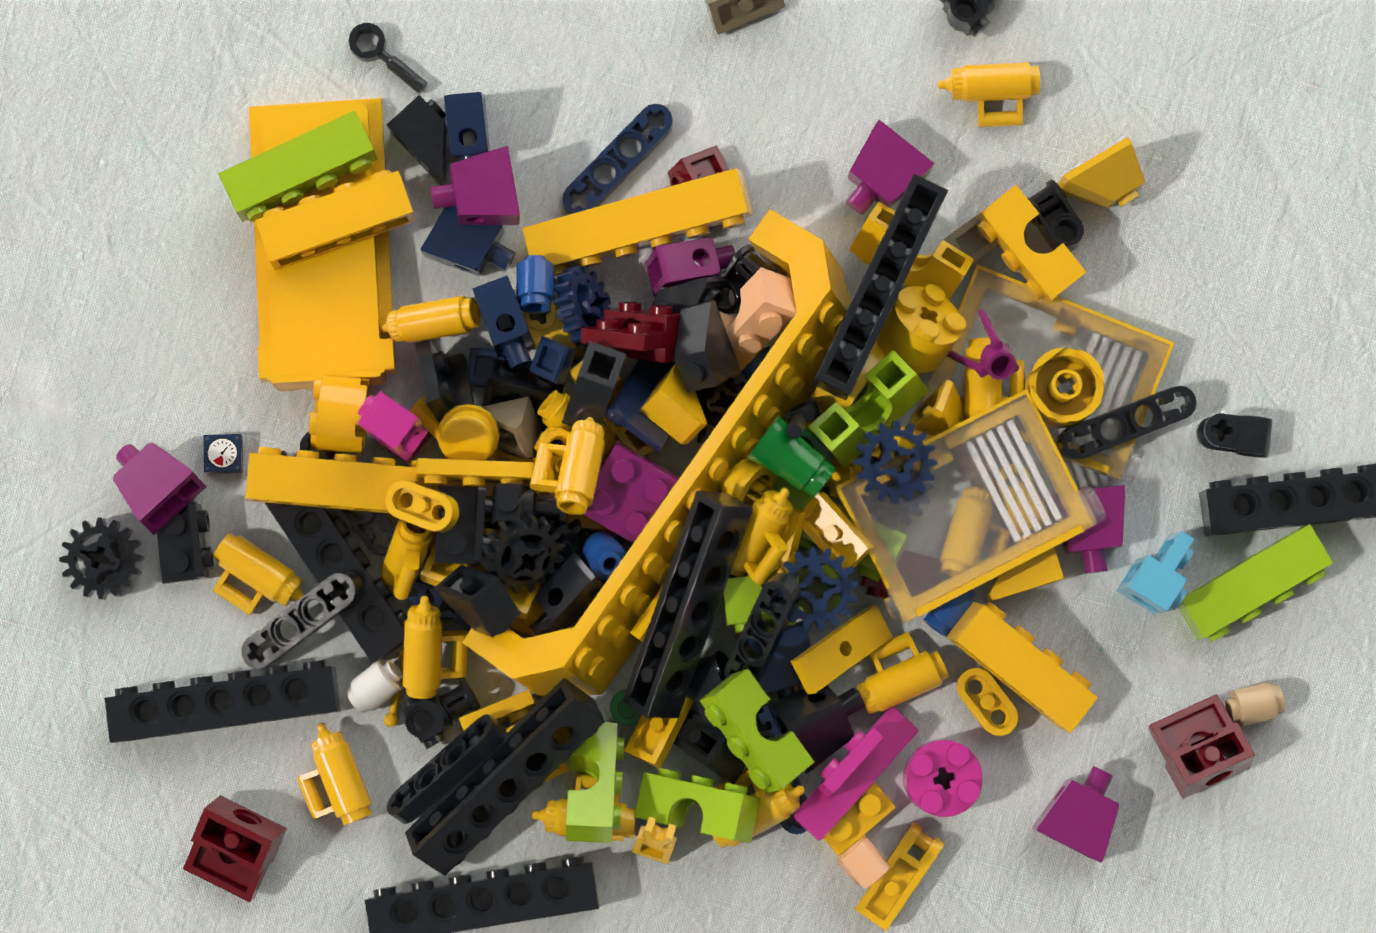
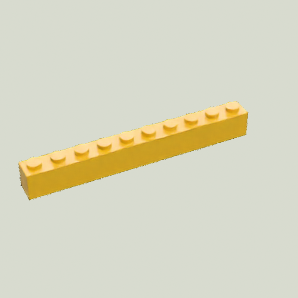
M258 447V453H249L245 499L251 502L390 513L386 506V494L395 482L406 480L423 486L426 485H424V480H416L417 461H411L410 467L395 466L396 459L373 457L372 463L357 462L358 456L335 454L334 460L319 459L320 453L314 451L297 450L296 457L282 456L281 449ZM447 481V486L463 487V481ZM486 482V496H492L493 503V487L497 483ZM426 486L438 491V487ZM536 491L537 494H549V492ZM409 495L407 498L408 507L413 503L412 495ZM568 513V523L571 524L572 521L578 518L581 522V530L589 529V531L615 533L584 514L574 515ZM492 516L491 519H484V522H492Z

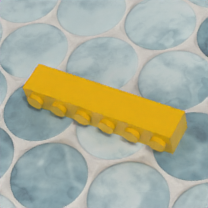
M735 168L523 227L522 230L528 254L541 255L547 261L552 262L554 265V277L563 274V270H566L568 266L579 263L581 267L596 266L603 263L601 257L615 254L616 258L629 257L638 253L637 247L651 244L652 249H655L657 246L673 244V237L687 234V238L692 239L709 234L708 228L723 224L724 229L745 224L744 218L753 216V211L743 172Z

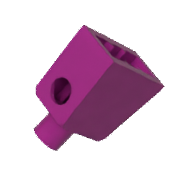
M878 120L849 171L847 178L857 188L846 202L861 215H864L874 201H880L890 208L902 198L912 176L916 174L925 178L931 172L935 163L881 120Z
M508 146L451 164L450 176L452 184L430 187L433 208L456 206L458 223L461 225L520 224V211Z
M711 237L657 246L645 261L653 296L656 297L661 289L700 278L718 277L721 274V270L727 268L729 261L734 256V247L729 245L715 248Z
M154 443L147 444L141 451L134 445L128 444L122 447L116 455V460L122 465V468L114 474L113 481L135 517L153 535L161 530L207 487L189 467Z
M1125 485L1077 491L1094 525L1063 542L1062 546L1065 554L1083 552L1085 574L1107 572L1105 550L1116 549L1123 545ZM1053 493L1050 496L1061 516V519L1055 521L1056 523L1068 517L1057 493Z
M1092 766L1084 785L1067 779L1034 823L1032 829L1094 861L1102 863L1119 809V803L1104 796L1113 775Z

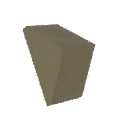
M529 396L482 407L491 413L498 424L500 432L499 448L527 460L534 456L535 449L533 447L538 440L541 426Z

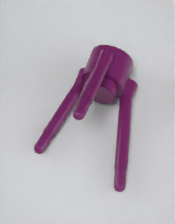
M980 309L978 315L991 340V344H988L981 353V362L977 363L950 350L947 357L976 371L980 377H985L989 374L993 379L1004 380L1014 372H1017L1019 366L1009 344H1003L985 310Z

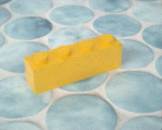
M383 170L371 175L370 180L358 185L354 182L345 183L334 189L335 193L323 197L311 195L301 199L298 202L299 205L285 210L284 207H277L264 212L263 218L255 221L269 262L274 270L416 222L399 171L391 173L390 170Z
M973 602L946 638L1055 726L1068 733H1072L1098 699L1089 690L1092 684L1076 671H1073L1070 675L1060 666L1064 661L1051 650L1045 648L1042 652L1032 643L1035 637L1024 628L1017 625L1013 629L1004 621L1007 615L991 602H988L986 606Z

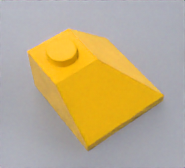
M1126 137L1064 174L1058 185L1066 198L1109 208L1117 202L1120 207H1123L1140 196L1137 190L1143 186L1145 180L1132 142L1129 137Z

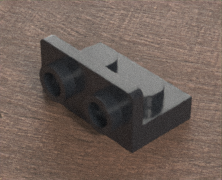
M430 339L415 343L426 404L437 421L440 423L446 412L456 406L475 405L465 356L459 353L446 358L443 351L437 352Z
M495 359L488 377L481 407L529 396L541 426L540 431L544 432L547 426L542 423L543 418L537 414V411L543 401L553 391L557 390L562 394L565 384L561 385L530 372L528 367L512 371L507 360Z
M439 486V492L451 496L457 502L459 518L455 526L449 531L436 532L434 563L481 565L482 557L486 556L481 547L482 545L490 544L489 536L484 534V519H491L492 496H486V487ZM444 507L438 513L440 520L445 516Z
M197 502L188 503L187 506L157 532L163 584L210 579L209 570L214 569L212 548L206 547L205 532H210V519L208 511L202 510V505Z

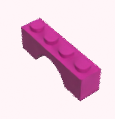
M381 391L376 397L370 395L357 413L361 416L357 423L376 442L409 465H411V461H414L432 436L427 429L420 425L422 422L418 417Z

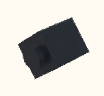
M418 95L386 125L396 140L441 185L445 181L447 127L443 120L446 114L433 99L426 102Z
M715 299L686 306L680 311L674 358L687 392L718 386L741 370Z
M462 564L433 588L474 631L491 638L508 630L511 622L521 614L499 578Z
M690 709L673 744L729 783L734 784L746 765L742 759L737 758L730 751L727 745V738L722 731L713 724L705 722L701 716Z

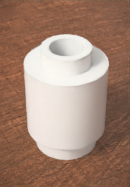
M378 659L350 682L351 686L346 689L347 697L352 705L361 713H366L368 710L375 711L403 688L401 682L403 674L394 662Z

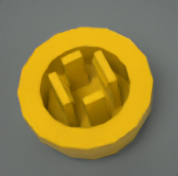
M470 404L456 406L446 412L439 423L437 433L439 446L447 459L486 461L497 449L500 437L498 424L491 413L480 406Z
M746 458L737 463L729 472L723 483L721 493H729L752 507L754 502L761 498L765 492L774 489L777 475Z

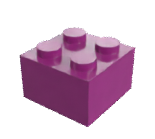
M616 440L600 466L593 504L588 507L584 515L634 543L680 476Z

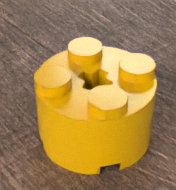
M928 284L926 287L911 286L899 292L877 338V342L886 356L894 350L907 364L914 366L912 369L915 372L927 373L934 371L940 366L960 338L962 331L966 327V321L959 314L956 307L945 297V292L939 286L934 284Z
M1055 348L1043 354L1033 365L1026 377L1024 390L1028 389L1046 425L1056 429L1067 428L1083 422L1097 409L1103 397L1104 374L1099 363L1089 353L1079 349ZM1059 382L1061 384L1066 382L1071 384L1072 387L1068 393L1064 392L1061 394L1057 390Z
M323 375V377L315 376L313 386L315 412L311 411L309 419L311 448H317L318 451L363 454L367 432L357 423L361 418L357 413L366 397L370 396L369 379Z

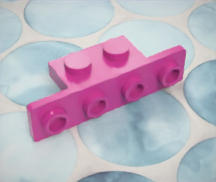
M895 707L888 709L866 734L859 730L844 746L849 753L840 762L834 758L819 775L824 780L803 802L800 808L794 812L793 818L816 840H822L918 733V729Z

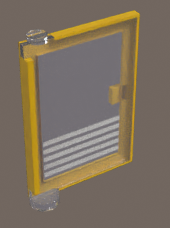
M977 264L958 309L959 314L966 321V327L951 350L965 356V349L968 348L970 339L989 338L978 315V311L983 309L1003 344H1009L1015 359L1025 361L1024 384L1029 371L1036 361L1052 349L1065 347L1089 353L1099 363L1103 371L1104 392L1101 403L1086 419L1088 420L1154 394L1175 342L1059 296H1056L1047 304L1042 299L1037 301L1027 291L1023 282ZM946 356L940 366L933 371V374L930 372L925 373L922 382L929 392L923 396L921 402L923 403L948 379L954 383L964 405L965 366ZM1009 377L1002 380V396L1009 397ZM1059 382L1057 390L1061 394L1064 392L1068 393L1072 386L1069 382L1065 384ZM1143 405L1135 411V420L1140 426L1143 425L1149 409ZM1017 415L999 424V426L1002 425L1007 437L1014 439L1006 424L1012 420L1023 443L1032 446ZM1106 419L1101 425V434L1107 440H1114L1119 433L1118 424L1112 419ZM1046 425L1058 449V436L1066 428L1056 429ZM1072 433L1073 440L1068 442V447L1070 449H1077L1079 453V446L1081 444L1094 440L1092 434L1075 437ZM1135 438L1084 459L1070 460L1062 455L1061 457L1131 485L1145 450L1134 446L1137 440Z
M1028 389L923 441L924 446H935L936 449L928 453L929 459L937 460L938 465L928 468V472L935 476L934 481L924 480L922 482L927 491L924 494H920L915 490L912 491L913 501L907 502L903 495H900L898 504H891L890 495H886L884 500L879 502L876 500L877 490L874 489L871 492L865 493L863 489L868 483L867 480H856L855 477L834 487L851 522L874 546L868 555L889 597L883 599V602L892 619L895 620L900 617L903 623L943 605L1106 519L1104 508L1094 490L1090 486L1078 490ZM894 456L886 465L881 466L880 470L896 468L899 473L898 466L904 463V460L909 459L910 456ZM920 461L915 462L911 469V482L919 471ZM885 476L876 477L881 484L889 488H896L892 479Z

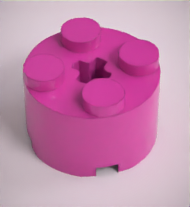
M934 740L920 745L908 758L903 771V786L910 801L920 810L934 816L951 817L961 814L969 809L979 798L982 788L983 776L977 758L967 747L954 741ZM941 767L944 772L951 774V779L947 781L946 788H943L941 784L933 782V778L939 775L938 769Z

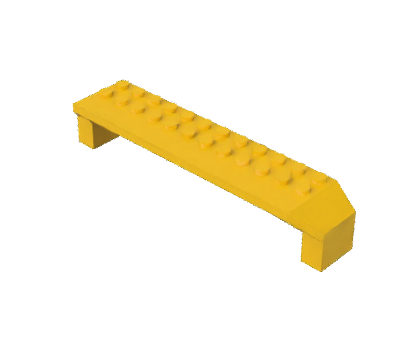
M771 209L768 210L748 240L768 266L774 265L779 274L791 278L797 313L576 626L525 639L511 629L493 638L471 629L462 641L463 644L540 697H545L563 678H566L587 695H602L640 642V640L630 634V631L664 584L696 490L721 492L729 472L737 463L748 457L774 420L780 415L788 424L784 417V412L796 404L810 399L817 388L812 385V382L852 300L843 269L824 241Z

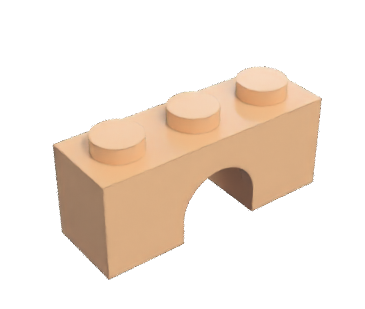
M761 267L740 289L741 306L737 317L719 312L741 369L731 378H735L797 313L791 278Z

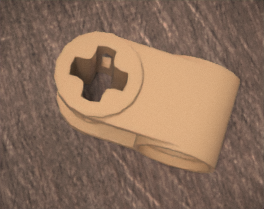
M865 835L841 856L836 858V861L857 885L862 886L863 889L875 883L890 868L886 859Z

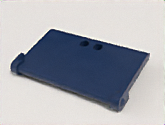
M639 359L614 403L608 407L605 416L615 426L618 427L621 424L655 451L661 452L670 435L639 410L658 381L670 369L655 361Z

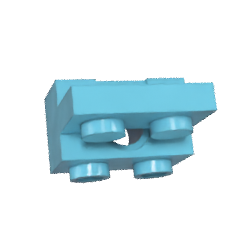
M1183 531L1169 535L1154 558L1146 555L1143 559L1138 558L1134 561L1116 591L1154 615L1168 612L1171 608L1176 610L1187 593L1183 586L1188 579L1175 571L1178 568L1182 570L1192 557L1194 550L1189 547L1194 538Z

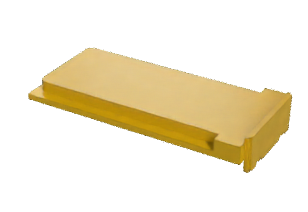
M382 98L250 106L251 158L355 110L378 160L372 162L371 168L360 174L353 175L350 172L339 177L338 182L328 189L318 190L316 188L303 195L304 198L311 195L323 197L335 193L334 189L342 184L354 182L358 185L370 180L371 175L386 170ZM297 202L290 206H284L283 204H281L277 207H284V209L286 210L299 205V203ZM255 221L254 236L259 347H257L260 381L262 383L270 382L278 391L284 392L298 389L313 390L315 376L323 377V375L369 379L370 385L374 386L383 385V382L387 381L386 374H397L395 341L392 340L388 332L383 333L380 331V325L387 323V316L393 310L389 231L274 270L269 262Z

